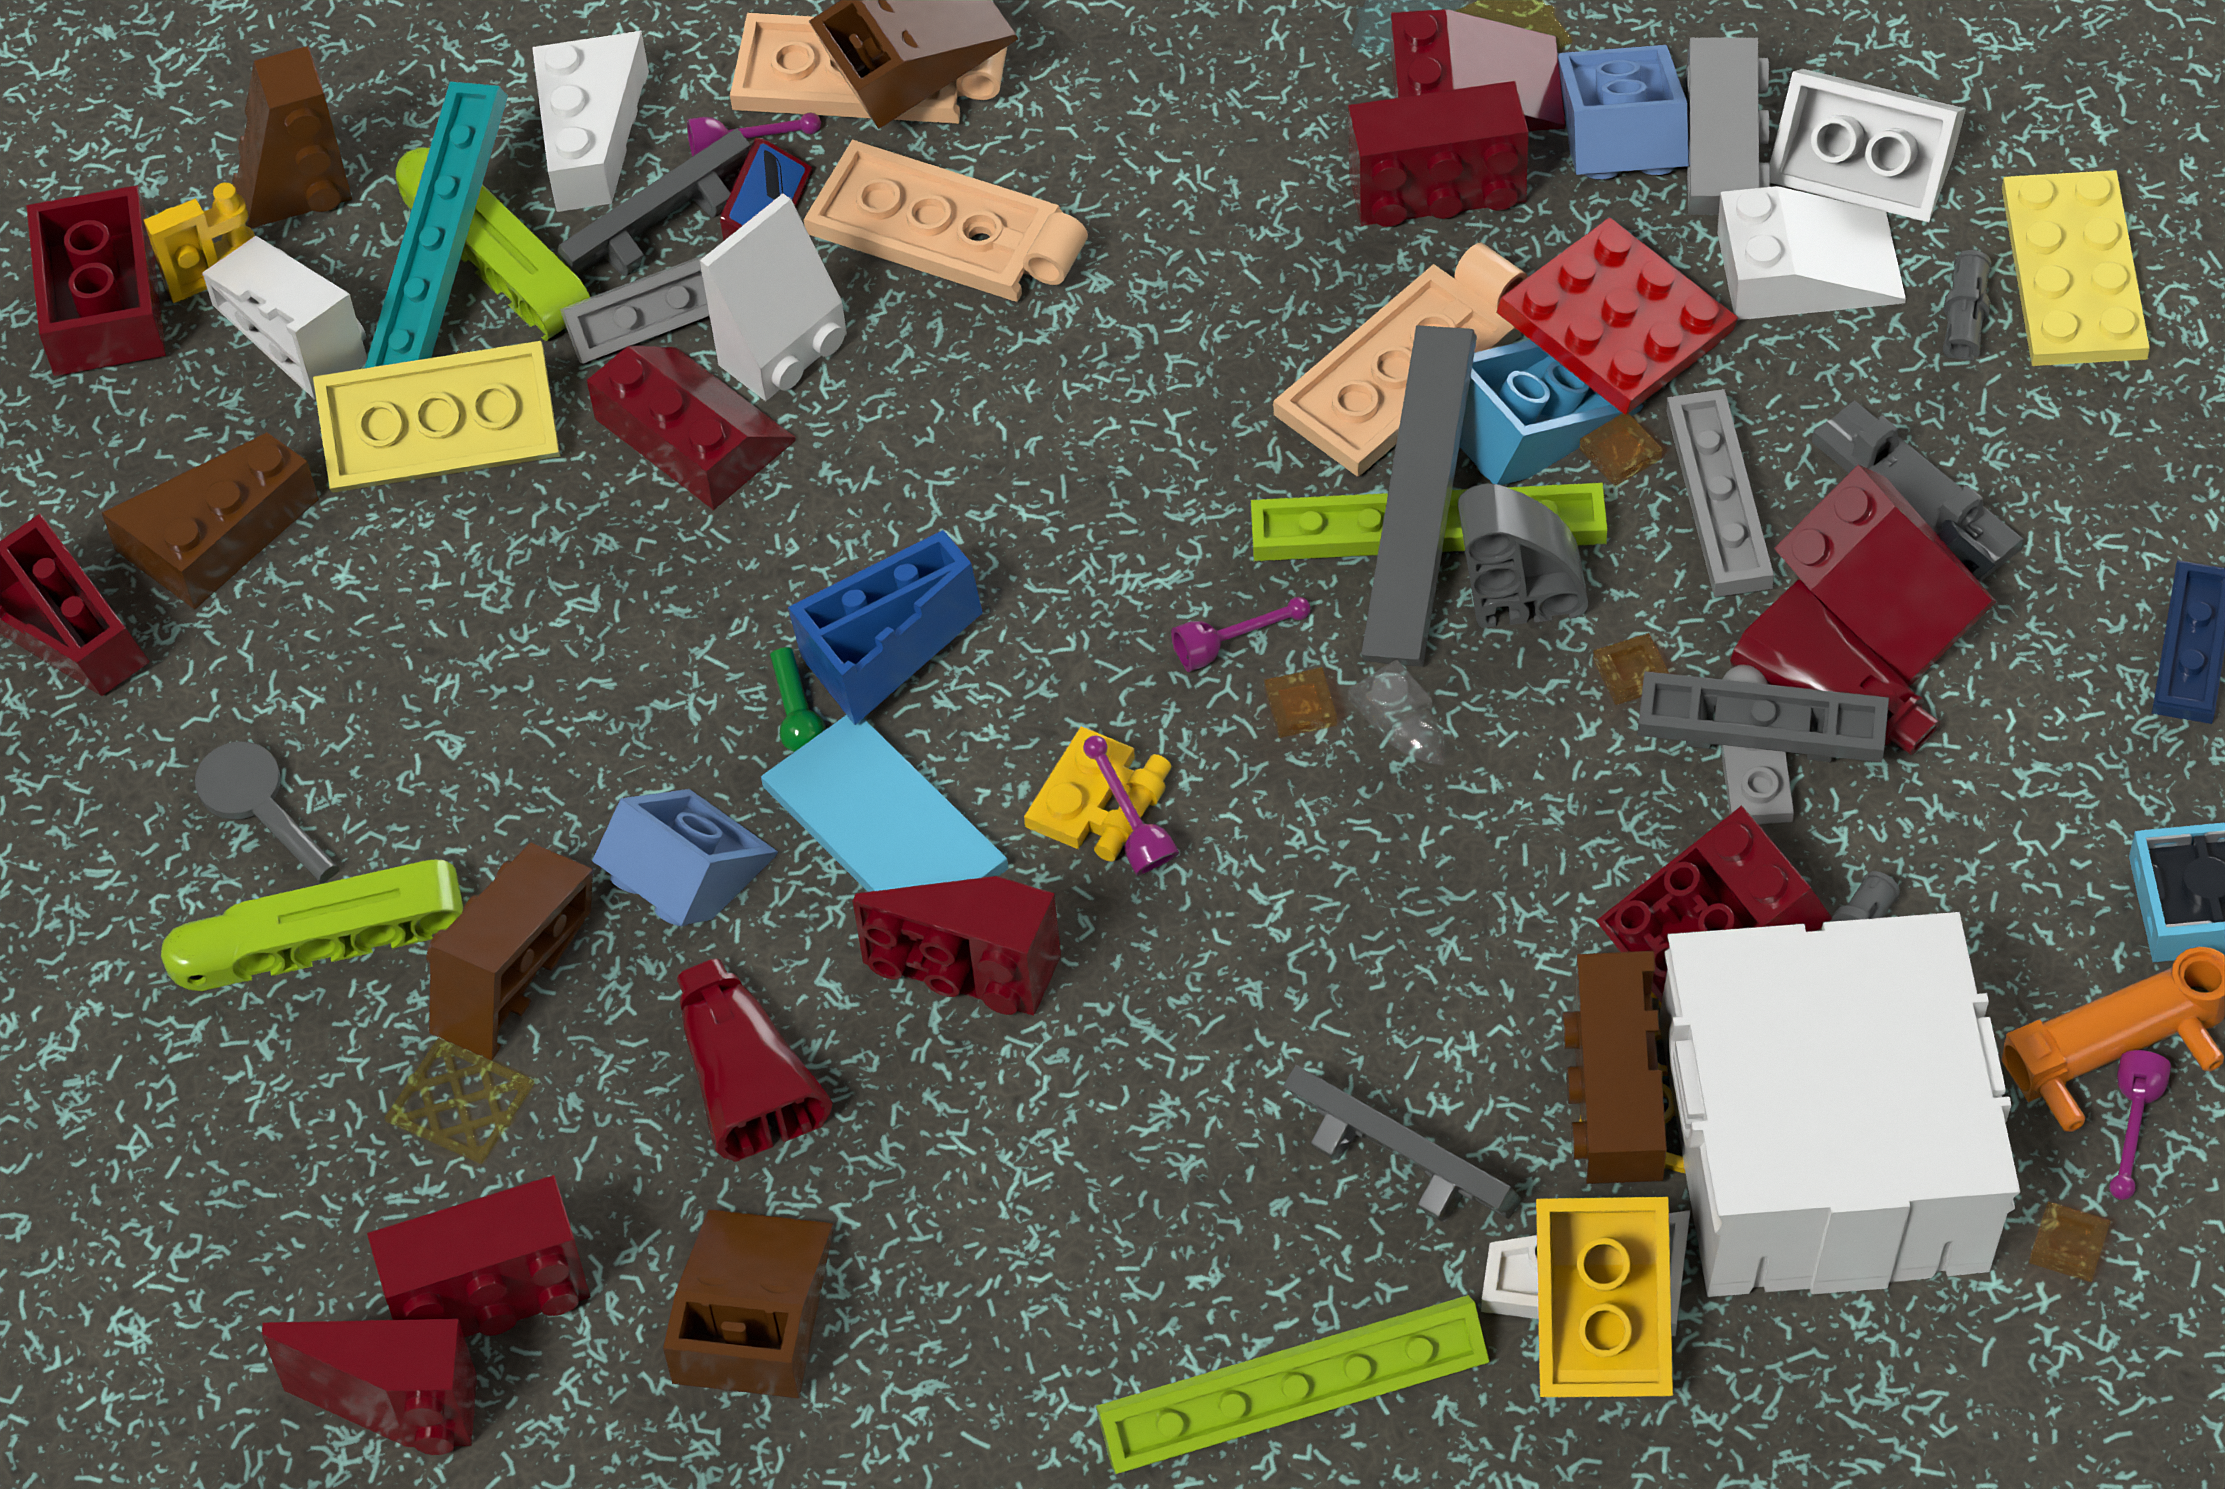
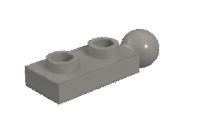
M1738 665L1731 668L1722 679L1769 685L1765 676L1759 670L1749 665ZM1720 745L1729 813L1731 814L1742 805L1757 824L1792 822L1794 812L1786 753L1782 751Z

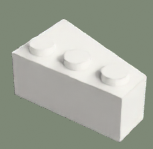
M636 31L532 47L548 174L556 211L612 204L627 151V140L632 123L634 124L638 112V101L643 84L646 83L649 73L642 32Z
M258 236L253 237L203 272L212 305L314 400L316 399L314 376L357 370L366 364L367 356L363 345L366 333L355 316L350 294Z

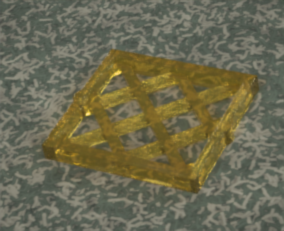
M437 1038L415 1073L408 1077L407 1085L385 1116V1121L482 1164L504 1129L511 1125L512 1117L535 1083L531 1078ZM451 1055L474 1065L455 1071ZM443 1056L448 1073L425 1080L424 1074L433 1060ZM488 1071L511 1082L492 1087ZM480 1073L484 1090L462 1096L458 1079ZM450 1082L455 1098L433 1105L428 1088ZM517 1089L518 1094L508 1109L499 1112L495 1095ZM420 1090L425 1107L402 1113L401 1108L411 1093ZM487 1098L492 1115L469 1121L465 1104ZM458 1107L462 1124L440 1130L435 1113ZM428 1116L432 1131L410 1121ZM495 1123V1129L485 1144L477 1147L472 1130ZM465 1132L469 1148L447 1137Z

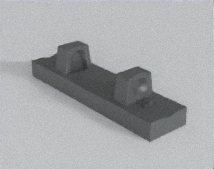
M738 128L734 129L559 244L557 257L576 276L603 258H606L622 276H627L640 267L644 256L633 238L692 199L711 218L723 212L731 193L721 180L744 165L746 160L745 154L749 151L750 143Z
M1854 400L1834 418L1826 421L1813 431L1812 443L1848 473L1859 464L1885 476L1936 534L1942 531L1941 524L1949 519L1989 552L1995 566L1978 580L1979 582L2022 550L2023 538L1983 506V498L1968 485L1961 488L1902 440L1898 436V428L1881 415L1877 419ZM1884 450L1889 453L1886 458L1874 466L1875 457Z
M1645 671L1637 736L1686 741V746L1706 749L1710 748V744L1800 753L1807 754L1808 760L1831 762L1832 757L1882 762L1889 698ZM1716 705L1715 720L1713 721L1714 706Z
M1295 1065L1283 1085L1296 1099L1314 1108L1319 1114L1324 1116L1311 1141L1312 1146L1316 1150L1338 1161L1356 1135L1419 1168L1432 1179L1423 1193L1418 1206L1425 1213L1441 1222H1446L1463 1196L1471 1201L1475 1200L1506 1219L1511 1217L1522 1200L1509 1185L1298 1065Z

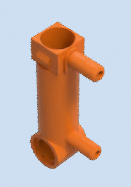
M2208 947L2187 949L2178 955L2173 966L2167 970L2043 1023L2039 1019L2006 1034L2002 1062L2027 1101L2030 1102L2042 1097L2062 1129L2068 1132L2079 1129L2085 1122V1115L2066 1088V1082L2120 1059L2125 1052L2142 1050L2179 1034L2202 1070L2213 1071L2223 1064L2224 1055L2206 1029L2213 1028L2225 1017V955ZM2190 987H2201L2209 992H2197Z

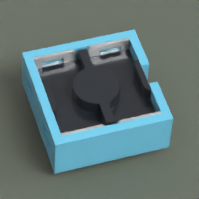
M2225 823L2135 831L2129 860L2152 962L2174 961L2185 950L2195 947L2213 948L2225 955Z

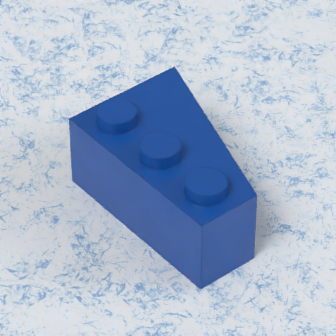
M944 530L788 607L801 658L854 725L860 722L983 613L972 564Z

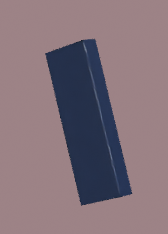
M2177 560L2151 714L2212 724L2225 650V568Z

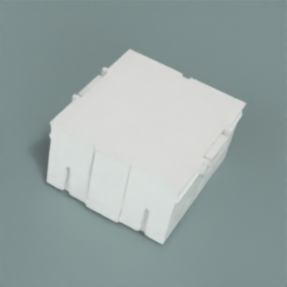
M1960 912L1823 922L1821 931L1806 932L1804 924L1668 934L1670 948L1665 951L1668 970L1659 1014V1025L1707 1297L1749 1294L1753 1287H1764L1765 1292L1810 1289L1811 1294L1886 1289L1889 1282L1932 1278L1938 1271H1946L1947 1276L1990 1272L2007 1213L2015 1209L2013 1198L2020 1193V1188L2005 1124L2011 1108L2010 1097H2002L2005 1094L2006 1088L1990 1017H1984L1989 1002L1987 993L1977 994Z

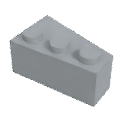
M1690 38L1685 74V91H1688V215H1719L1721 192L1764 188L1770 185L1769 163H1759V144H1768L1769 110H1758V92H1768L1769 61L1768 58H1758V38Z

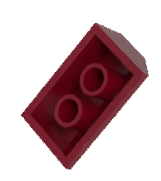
M627 346L587 379L595 419L712 510H715L796 441L795 436L677 347Z

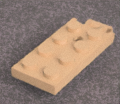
M747 13L730 92L732 110L791 114L812 112L824 116L871 118L830 59L809 23V20L814 17ZM1007 47L894 120L959 124L960 107L956 104L957 97L966 96L975 100H988L999 93Z
M855 140L850 142L804 218V226L811 236L1018 302L1022 295V288L1018 282L1023 274L1031 275L1038 281L1049 285L1062 283L1088 238L1087 230L1083 224L1076 218L1064 214L1057 204ZM980 233L990 236V238L982 241L971 240L974 235Z
M1477 243L1465 252L1456 267L1455 279L1433 264L1273 401L1274 416L1359 477L1397 443L1416 325L1474 329L1477 336L1475 352L1512 344L1521 336V332L1497 314L1496 311L1501 297L1527 279V274L1484 243Z

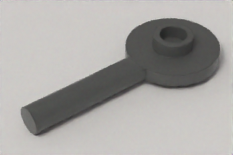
M231 742L211 751L201 761L195 775L197 794L201 803L209 812L225 819H244L255 815L321 884L339 872V867L274 801L280 788L281 777L276 760L268 750L250 742Z

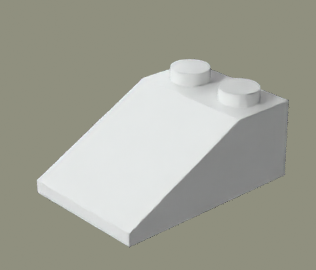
M1779 186L1724 191L1720 193L1717 233L1733 312L1738 317V320L1905 303V293L1886 211Z
M781 194L700 260L718 365L763 400L767 401L780 389L784 391L791 389L800 380L804 369L821 355L827 357L836 352L842 344L844 336L847 335L842 300L792 200L785 194Z

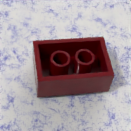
M1516 81L1348 105L1349 177L1361 226L1378 224L1383 227H1390L1406 219L1427 216L1445 219L1461 211L1481 208L1499 211L1510 208L1516 203L1526 202L1528 128Z
M138 185L26 205L39 336L53 375L58 376L166 356L155 256L144 223V219L148 218Z
M555 1175L367 1233L384 1296L393 1320L458 1319L464 1337L476 1333L492 1336L510 1330L518 1320L540 1313L547 1316L562 1315L573 1310L579 1301L591 1298Z

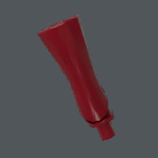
M1800 579L1794 582L1743 632L1730 657L1731 666H1752L1765 676L1769 685L1888 697L1884 746L1893 742L1910 755L1916 753L1932 737L1940 725V721L1922 708L1923 698L1918 694L1915 695L1905 681L1814 595Z
M710 959L682 971L677 977V982L682 991L679 1003L682 1010L683 1026L696 1068L715 1151L724 1159L737 1162L772 1148L774 1144L766 1117L768 1113L771 1114L784 1142L821 1128L830 1115L833 1104L832 1100L787 1044L757 999L742 985L740 979L733 973H727L720 959Z

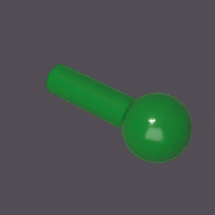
M784 647L771 652L770 658L786 717L780 725V740L787 749L795 752L827 728L821 716L809 710L793 649Z

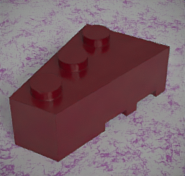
M40 513L0 541L1 635L100 696L109 692L150 662Z

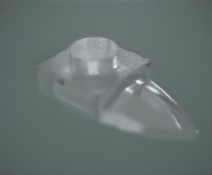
M1397 659L1348 688V699L1383 739L1413 758L1434 764H1445V738L1441 725L1432 712V698Z

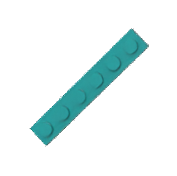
M449 82L365 368L432 357L508 95L500 86Z

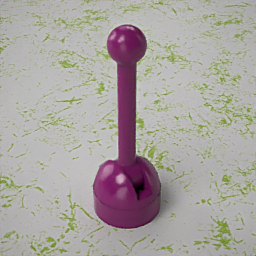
M809 112L805 113L799 120L738 128V130L745 138L801 130L806 134H815L821 128V120L817 114ZM713 117L687 119L688 141L692 157L734 129L728 130L722 122Z
M1294 597L1286 607L1218 631L1206 622L1190 621L1172 628L1171 639L1173 648L1186 671L1191 672L1213 662L1219 653L1222 641L1288 618L1295 620L1305 619L1311 610L1310 603L1303 597Z
M1097 735L1090 736L1084 742V753L1087 757L1097 762L1133 830L1127 839L1125 852L1136 876H1141L1156 867L1170 862L1179 854L1171 836L1162 827L1155 824L1142 823L1106 755L1108 746L1105 739Z
M2128 1051L2120 1057L2117 1083L2123 1095L2129 1101H2132L2119 1172L2109 1185L2111 1194L2119 1200L2129 1199L2135 1192V1182L2131 1178L2144 1105L2162 1097L2169 1083L2171 1063L2165 1057L2149 1051Z

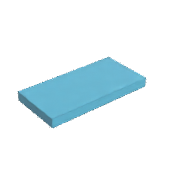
M845 715L761 776L763 787L867 892L1000 876L1008 870L1007 858L864 718L854 725L849 717Z

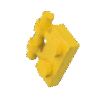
M220 183L214 188L213 195L215 200L212 208L203 211L195 198L144 219L165 289L173 303L207 290L203 272L255 237L254 231L245 224L248 219L245 200L236 193L235 187L231 183ZM222 235L221 241L213 243L212 238Z
M1081 726L1024 816L1025 827L1076 849L1080 848L1091 831L1101 836L1094 847L1095 853L1100 858L1113 862L1123 846H1126L1127 839L1133 830L1120 806L1118 810H1111L1109 812L1103 810L1113 792L1097 762L1087 757L1084 753V742L1087 738L1094 735L1105 739L1108 746L1106 755L1140 819L1149 804L1154 806L1161 798L1166 788L1163 781L1172 766L1167 759L1154 754L1150 756L1143 769L1131 770L1129 767L1135 759L1133 747Z

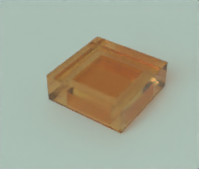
M1623 413L1580 438V451L1615 487L1662 458L1661 446L1629 413L1626 416Z
M1649 633L1593 650V661L1615 705L1642 697L1645 671L1670 674Z
M1322 667L1264 680V690L1278 738L1337 726V714Z
M2048 1201L2030 1254L2029 1263L2092 1283L2111 1220Z

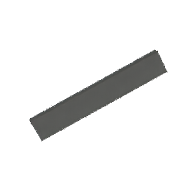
M1416 325L1361 653L1365 661L1421 667L1424 665L1477 340L1474 329Z

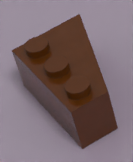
M309 46L254 60L245 107L247 117L244 136H240L238 145L240 154L238 173H233L232 179L236 193L245 200L248 211V219L245 222L246 226L252 229L311 211L326 212L335 208L339 203L353 200L327 101Z
M266 432L102 512V516L115 551L195 610L316 503L319 498L308 461Z
M531 842L513 861L508 860L503 863L489 886L480 895H473L464 906L462 914L446 930H439L429 944L426 960L430 964V1034L491 1061L494 1059L501 1048V1044L497 1043L498 1030L510 1012L519 1016L523 1015L531 1003V999L522 994L540 967L552 971L591 912L592 868Z
M1654 951L1577 954L1573 1011L1562 1012V1041L1564 1049H1575L1576 1066L1566 1067V1087L1568 1104H1580L1581 1121L1571 1122V1148L1573 1160H1584L1586 1184L1663 1181L1666 1136L1662 1072L1658 1070L1655 1032L1659 1031L1658 1010H1653L1651 997L1653 973L1655 972Z

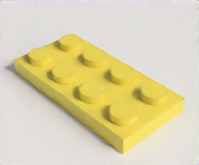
M2117 170L2003 177L2002 193L2032 366L2148 359L2150 347Z
M541 341L313 377L329 487L332 493L560 457L545 355Z

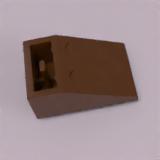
M840 0L809 20L830 59L878 129L1018 40L1017 35L992 0Z
M708 1209L675 1291L663 1351L672 1384L799 1399L834 1231L833 1223Z

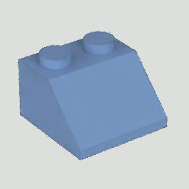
M685 789L621 798L592 861L611 874L610 880L614 885L624 891L639 894L655 906V913L661 919L673 925L686 926L691 923L712 920L776 857L778 851L692 790Z

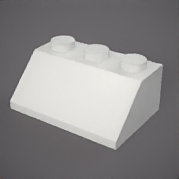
M1806 69L1793 71L1769 165L1770 183L1930 222L1954 157L1966 109Z

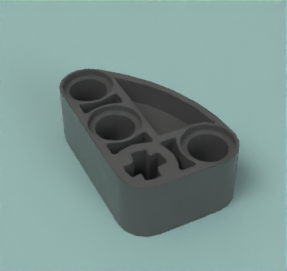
M1481 484L1463 492L1459 497L1458 508L1478 625L1481 628L1496 626V608L1507 606L1510 625L1527 623L1529 617L1528 603H1532L1535 622L1553 621L1552 616L1569 614L1570 619L1581 616L1587 610L1588 598L1580 553L1576 539L1561 518L1533 498L1501 485Z

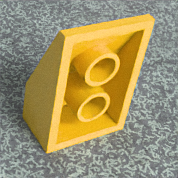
M1668 1197L1536 1199L1540 1397L1673 1396Z

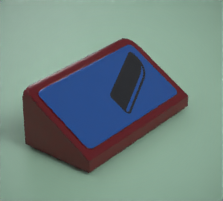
M756 137L720 217L723 241L781 194L789 197L795 208H797L813 172L812 167L769 141Z

